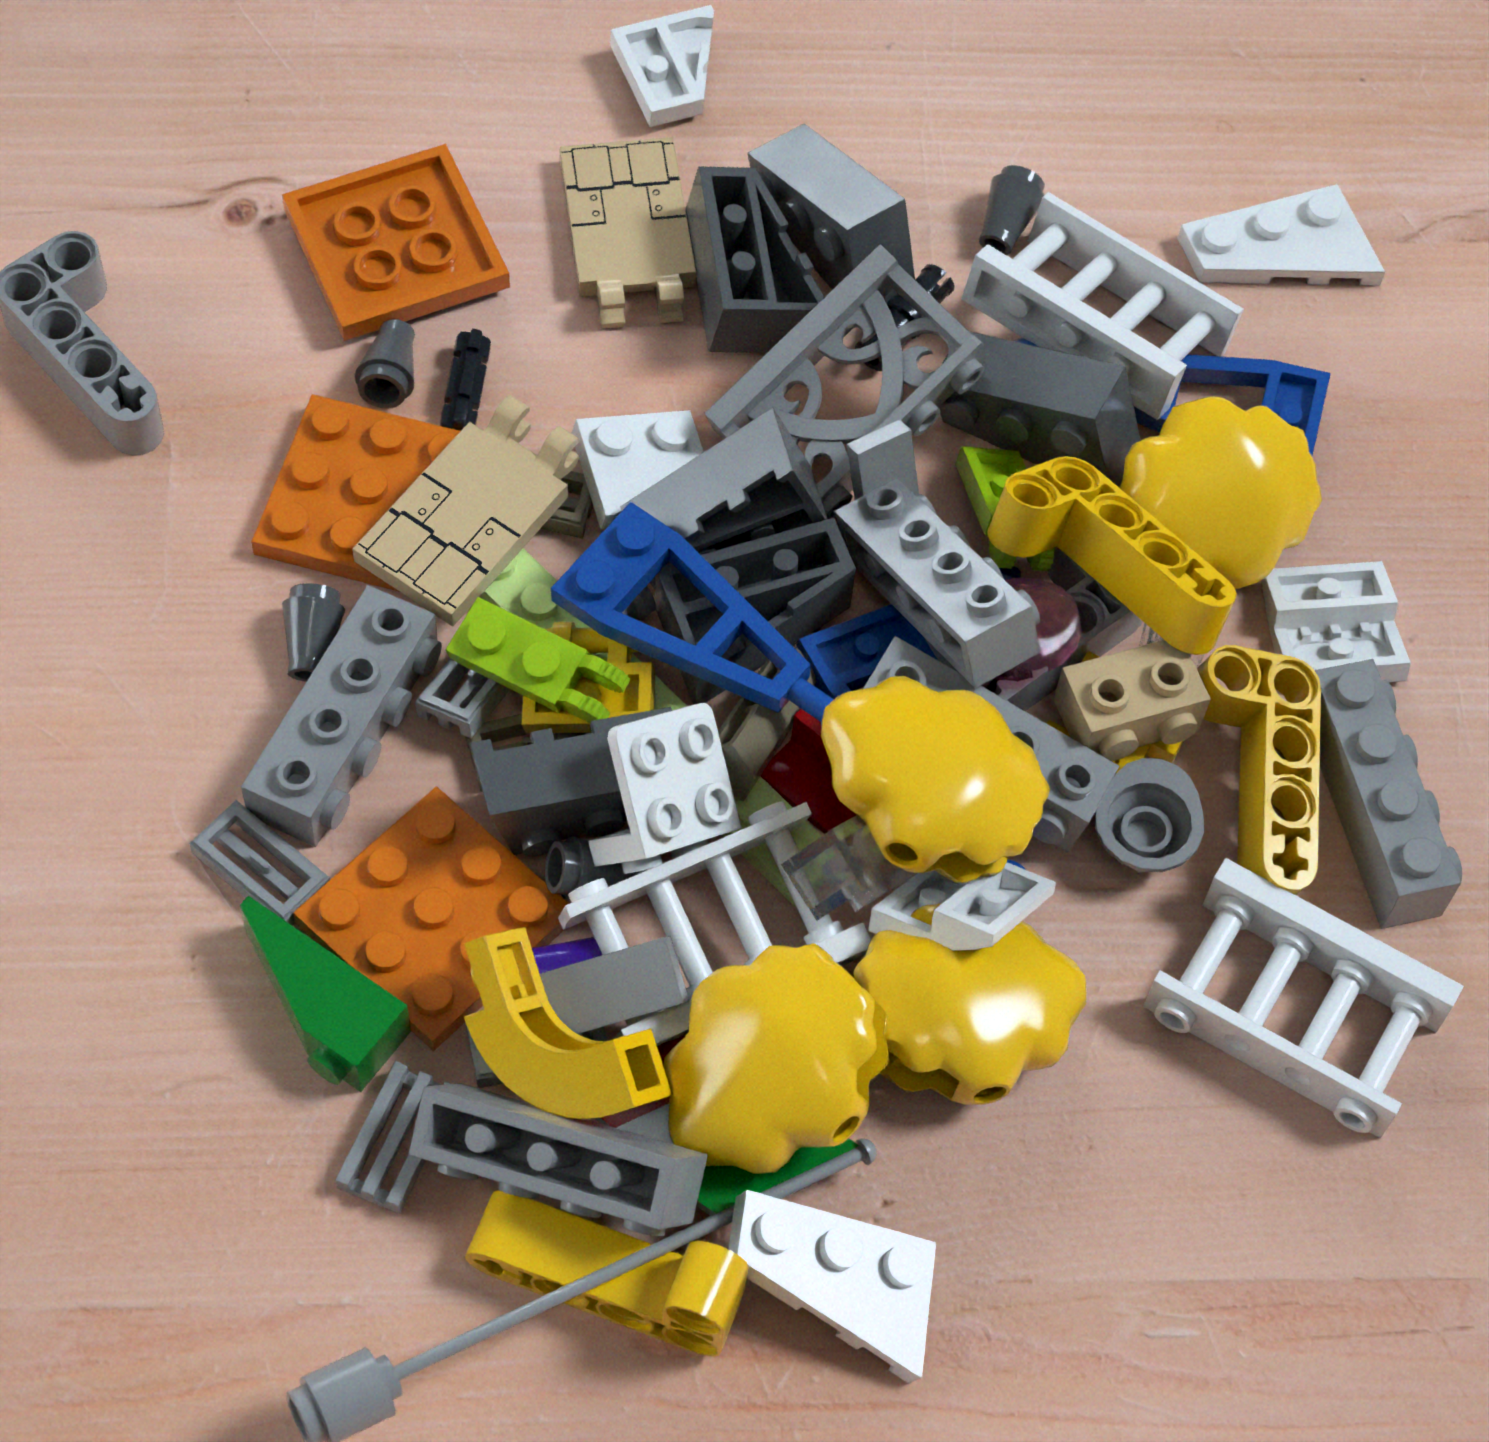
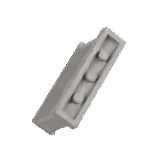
M880 244L704 414L714 431L722 439H725L769 409L774 408L796 444L799 441L809 443L805 451V458L809 462L810 467H812L814 460L821 456L832 460V470L816 485L827 519L836 518L834 511L849 504L853 497L850 493L853 490L849 458L843 444L852 442L899 419L911 429V433L915 437L921 435L936 421L941 412L938 407L953 392L956 391L958 394H962L978 381L985 369L983 363L986 361V354L983 343L917 283ZM894 289L923 318L912 320L896 328L884 298ZM853 328H859L863 331L862 343L870 340L875 334L878 337V340L859 349H849L843 344V338ZM918 334L937 335L944 339L948 345L947 360L937 370L931 373H924L918 369L917 363L921 357L933 354L932 350L923 346H914L903 352L902 342ZM824 356L843 364H861L882 356V386L876 413L845 420L814 419L819 411L822 400V385L814 366ZM795 384L804 385L809 390L806 405L799 416L793 413L798 409L800 400L789 402L784 398V394ZM904 384H906L908 387L915 389V391L903 401Z

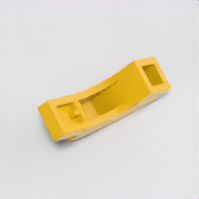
M525 927L486 935L464 943L471 965L472 980L479 990L484 1010L464 1016L466 1025L487 1065L521 1099L538 1109L554 1115L575 1119H591L616 1114L672 1095L651 1028L610 1041H595L580 1036L561 1021L547 998Z

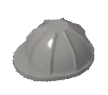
M1142 758L1127 763L1114 775L1095 811V831L1107 854L1113 856L1119 863L1135 869L1138 874L1140 872H1165L1182 866L1197 852L1204 835L1203 809L1198 791L1191 777L1179 766L1156 758Z

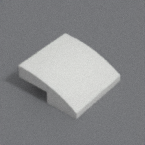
M1382 561L1275 568L1266 578L1261 580L1274 653L1303 660L1314 670L1374 659L1382 681H1407L1411 662L1394 621L1398 600Z
M1006 862L1002 872L995 876H979L965 883H955L935 870L916 873L872 908L868 931L877 934L880 931L893 930L906 935L929 938L952 951L992 947L1054 894L1056 882ZM942 903L934 910L931 925L910 917L914 910L922 906Z

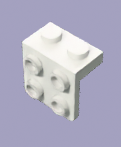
M699 703L614 726L610 729L608 744L629 828L588 841L594 867L621 863L624 874L647 870L663 864L660 854L670 851L672 858H677L709 844L708 839L741 829L714 714L708 704Z

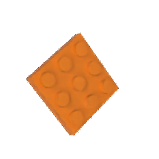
M446 144L282 194L286 215L344 341L380 329L381 324L387 320L397 319L405 322L510 288V273Z
M312 394L252 538L253 554L398 591L354 562L352 549L460 431Z
M436 786L295 910L293 915L295 924L312 940L407 1004L411 1031L434 1052L465 1023L464 1016L476 1013L483 1006L479 990L472 980L471 965L464 943L486 935L525 927L531 948L549 945L564 931L558 917L564 906L569 903L559 894H552L540 877Z

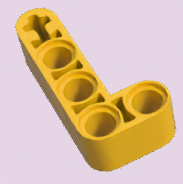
M1063 456L1054 458L1009 476L987 531L989 541L994 547L1014 557H1031L1058 547L1168 644L1188 654L1202 655L1214 649L1236 599V590L1227 578L1097 468L1076 457Z
M1224 645L1217 648L1197 670L1211 698L1203 719L1209 722L1241 728L1237 864L1263 877L1276 887L1297 895L1311 884L1316 877L1318 869L1320 680L1315 670L1308 663L1298 658L1237 645ZM1216 678H1219L1221 681H1223L1227 686L1228 690L1222 687L1218 683ZM1276 690H1278L1282 695H1284L1286 701L1278 695ZM1274 747L1283 753L1286 760L1276 753ZM1272 805L1282 812L1285 820L1275 813Z
M498 1190L493 1191L465 1259L474 1268L487 1275L544 1296L652 1244L533 1199L511 1195ZM691 1241L684 1256L672 1251L569 1299L563 1302V1304L685 1350L705 1356H719L745 1292L749 1266L741 1256L720 1245L704 1241Z

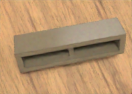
M767 658L758 674L773 680L780 670ZM811 668L810 677L807 682L815 686L817 680ZM744 697L739 699L718 730L734 797L742 801L746 799L792 729L794 715L801 708L789 701L778 713Z

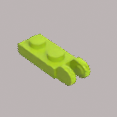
M962 446L960 447L955 465L985 536H988L987 531L1007 478L1027 468L1019 451ZM989 541V555L998 568L1012 569L1016 562V557L1003 553ZM1052 548L1035 556L1026 557L1032 570L1048 571V569H1051V564H1053V558L1055 557V549Z
M477 597L445 649L449 658L557 713L564 710L589 723L594 720L608 718L610 712L598 700L585 696V694L574 689L581 676L600 684L608 690H614L619 693L624 692L631 679L618 667L595 655H589L588 650L480 597Z

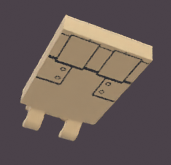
M673 137L560 146V165L579 297L597 295L601 328L625 326L623 308H625L624 293L655 290L660 323L683 321L681 303H684L683 288L695 287L696 269Z
M508 395L498 405L489 425L484 431L469 422L355 545L352 549L354 562L453 627L469 610L477 597H480L568 498V484L561 479L579 461V455L572 451L579 443V438L558 426L548 435L539 454L536 455L519 444L531 429V424L523 420L529 413L530 407L512 395Z

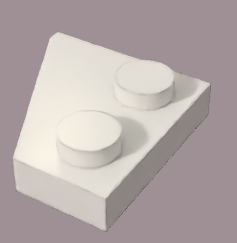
M711 5L611 29L610 46L649 127L703 113L714 10Z
M690 410L576 419L571 434L579 438V443L575 448L579 455V461L600 529H606L622 512L620 506L704 452Z

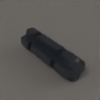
M472 328L470 332H460L456 337L453 356L455 357L451 362L444 403L448 404L443 405L440 426L461 431L469 422L474 425L477 423L478 411L474 410H478L480 407L487 365L485 364L488 362L491 349L490 339L483 336L481 330Z

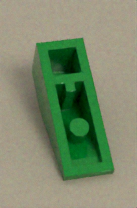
M247 896L240 904L246 933L309 1056L307 1058L309 1065L330 1083L339 1085L344 1080L362 1092L410 1034L411 1026L408 1005L259 902Z

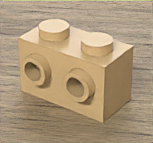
M1165 640L1063 667L1053 700L1072 739L1108 760L1115 761L1130 755L1141 746L1162 741L1164 744H1175L1188 739L1200 729L1211 698L1190 654L1179 651Z

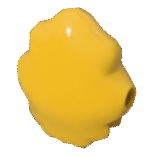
M1216 396L1204 397L1174 406L1166 418L1159 436L1148 437L1133 444L1125 458L1123 481L1120 485L1121 490L1227 578L1235 589L1258 583L1266 578L1274 569L1283 549L1295 547L1304 541L1314 512L1322 502L1321 488L1317 482L1316 464L1309 452L1308 441L1303 430L1289 425L1266 406L1259 405L1248 410H1242L1229 400Z
M894 676L881 681L874 687L849 691L838 695L824 709L821 738L831 763L832 786L841 803L866 822L876 844L885 858L892 864L912 873H925L935 870L955 883H965L979 876L991 877L1002 872L1008 856L1020 855L1026 849L1032 838L1033 829L1042 818L1043 804L1049 796L1050 787L1042 775L1033 749L1011 733L1002 714L987 700L972 691L945 690L938 692L906 676Z
M942 903L922 906L914 910L910 917L931 925L934 910ZM1024 921L1016 925L992 947L975 950L952 951L929 938L906 935L893 930L880 931L873 936L868 945L865 958L857 964L853 971L856 982L880 1004L889 1017L885 1033L889 1061L888 1065L879 1074L907 1093L932 1089L953 1102L964 1105H983L1001 1100L1012 1090L1022 1071L1040 1070L1055 1065L1068 1050L1070 1029L1086 1005V977L1073 959L1046 943L1035 929Z
M808 944L798 948L782 945L768 946L750 965H730L714 971L696 987L692 994L689 1032L664 1058V1070L672 1095L669 1096L668 1122L669 1136L672 1143L708 1154L705 1166H736L754 1174L777 1172L800 1147H833L845 1142L859 1128L868 1112L870 1081L888 1065L889 1055L885 1033L889 1017L886 1011L841 965L833 960L829 953L817 944Z

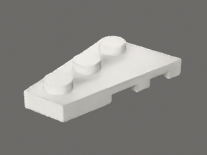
M1338 184L1181 224L1177 238L1200 283L1269 284L1274 277L1306 278L1307 285H1329L1331 278L1359 279L1360 286H1380L1385 274V270Z
M749 1190L736 1197L728 1249L741 1256L749 1266L747 1278L795 1310L802 1307L837 1329L835 1336L858 1350L864 1347L891 1365L889 1371L910 1384L922 1378L936 1242Z

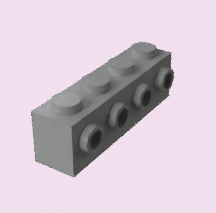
M896 478L834 511L838 528L857 570L974 688L983 685L1040 653L1035 625L1040 623V615L1032 598L1026 591L1022 589L1016 591L1004 580L995 562L989 557L982 559L970 547L965 535L957 526L952 525L948 527L937 516L934 507L923 494L916 496Z
M370 585L366 586L242 784L241 789L245 807L266 825L314 847L318 845L327 828L334 830L339 826L349 807L350 794L348 793L359 776L366 778L372 772L381 752L380 741L390 725L397 727L402 722L411 703L412 693L410 691L420 675L427 677L437 664L442 643L437 641L434 613Z
M895 636L863 689L874 687L889 677L906 676L938 692L945 690L972 691L994 705L1002 714L1011 733L1033 749L1042 775L1050 787L1049 796L1043 804L1042 818L1033 829V836L1042 842L1054 844L1069 852L1090 823L1119 765L983 686L974 688L957 671Z
M1374 659L1315 670L1321 686L1320 768L1381 929L1442 916L1461 884L1462 866L1455 849L1447 847L1439 827L1440 812L1437 800L1430 790H1425L1417 771L1418 757L1416 747L1411 737L1403 735L1395 715L1396 699L1390 683L1387 680H1381Z
M465 1084L424 1086L408 1154L438 1163L437 1171L442 1174L467 1180H477L479 1176L498 1181V1189L502 1192L525 1198H539L540 1194L561 1200L560 1208L565 1211L589 1217H601L602 1213L624 1219L623 1227L651 1236H664L666 1228L691 1224L693 1222L708 1154L587 1119L566 1118L538 1109L528 1102Z

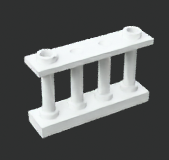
M1049 192L1042 197L1028 238L1030 244L1013 259L987 244L974 257L961 300L1038 347L1126 366L1133 405L1156 420L1171 406L1187 366L1181 360L1197 345L1222 357L1227 351L1244 310L1242 307ZM1050 256L1055 257L1079 272L1062 288L1034 272ZM1099 285L1127 301L1111 318L1082 302ZM1147 315L1154 317L1177 331L1161 348L1156 347L1132 332Z
M783 801L771 804L751 814L748 817L751 826L610 887H608L605 878L589 882L568 894L571 903L564 906L558 917L563 930L587 920L602 955L629 948L611 909L647 894L666 936H671L677 960L689 984V987L686 988L689 1002L670 1007L666 1010L662 1009L627 1019L625 1022L628 1027L621 1029L613 1039L651 1028L656 1045L659 1046L667 1041L687 1035L689 1032L692 994L696 987L713 973L672 885L673 882L706 868L708 869L748 955L749 960L744 965H750L768 946H772L731 858L761 844L767 843L809 933L803 937L806 944H817L822 947L841 966L855 961L866 954L871 938L864 923L862 922L843 930L839 920L832 922L791 834V831L800 828L812 814L807 802L788 810Z
M1225 858L1214 876L1202 906L1214 912L1216 916L1214 922L1181 979L1177 980L1160 970L1153 981L1143 1007L1153 1012L1156 1019L1165 1027L1175 1032H1189L1332 1111L1335 1118L1345 1127L1360 1133L1370 1132L1381 1138L1402 1105L1399 1101L1384 1094L1383 1091L1417 1027L1425 1026L1437 1032L1453 1008L1464 986ZM1239 930H1248L1272 943L1275 949L1241 1010L1237 1013L1203 993ZM1305 961L1331 975L1334 982L1299 1046L1262 1026L1297 963ZM1358 994H1366L1390 1007L1394 1014L1361 1076L1357 1079L1322 1059Z

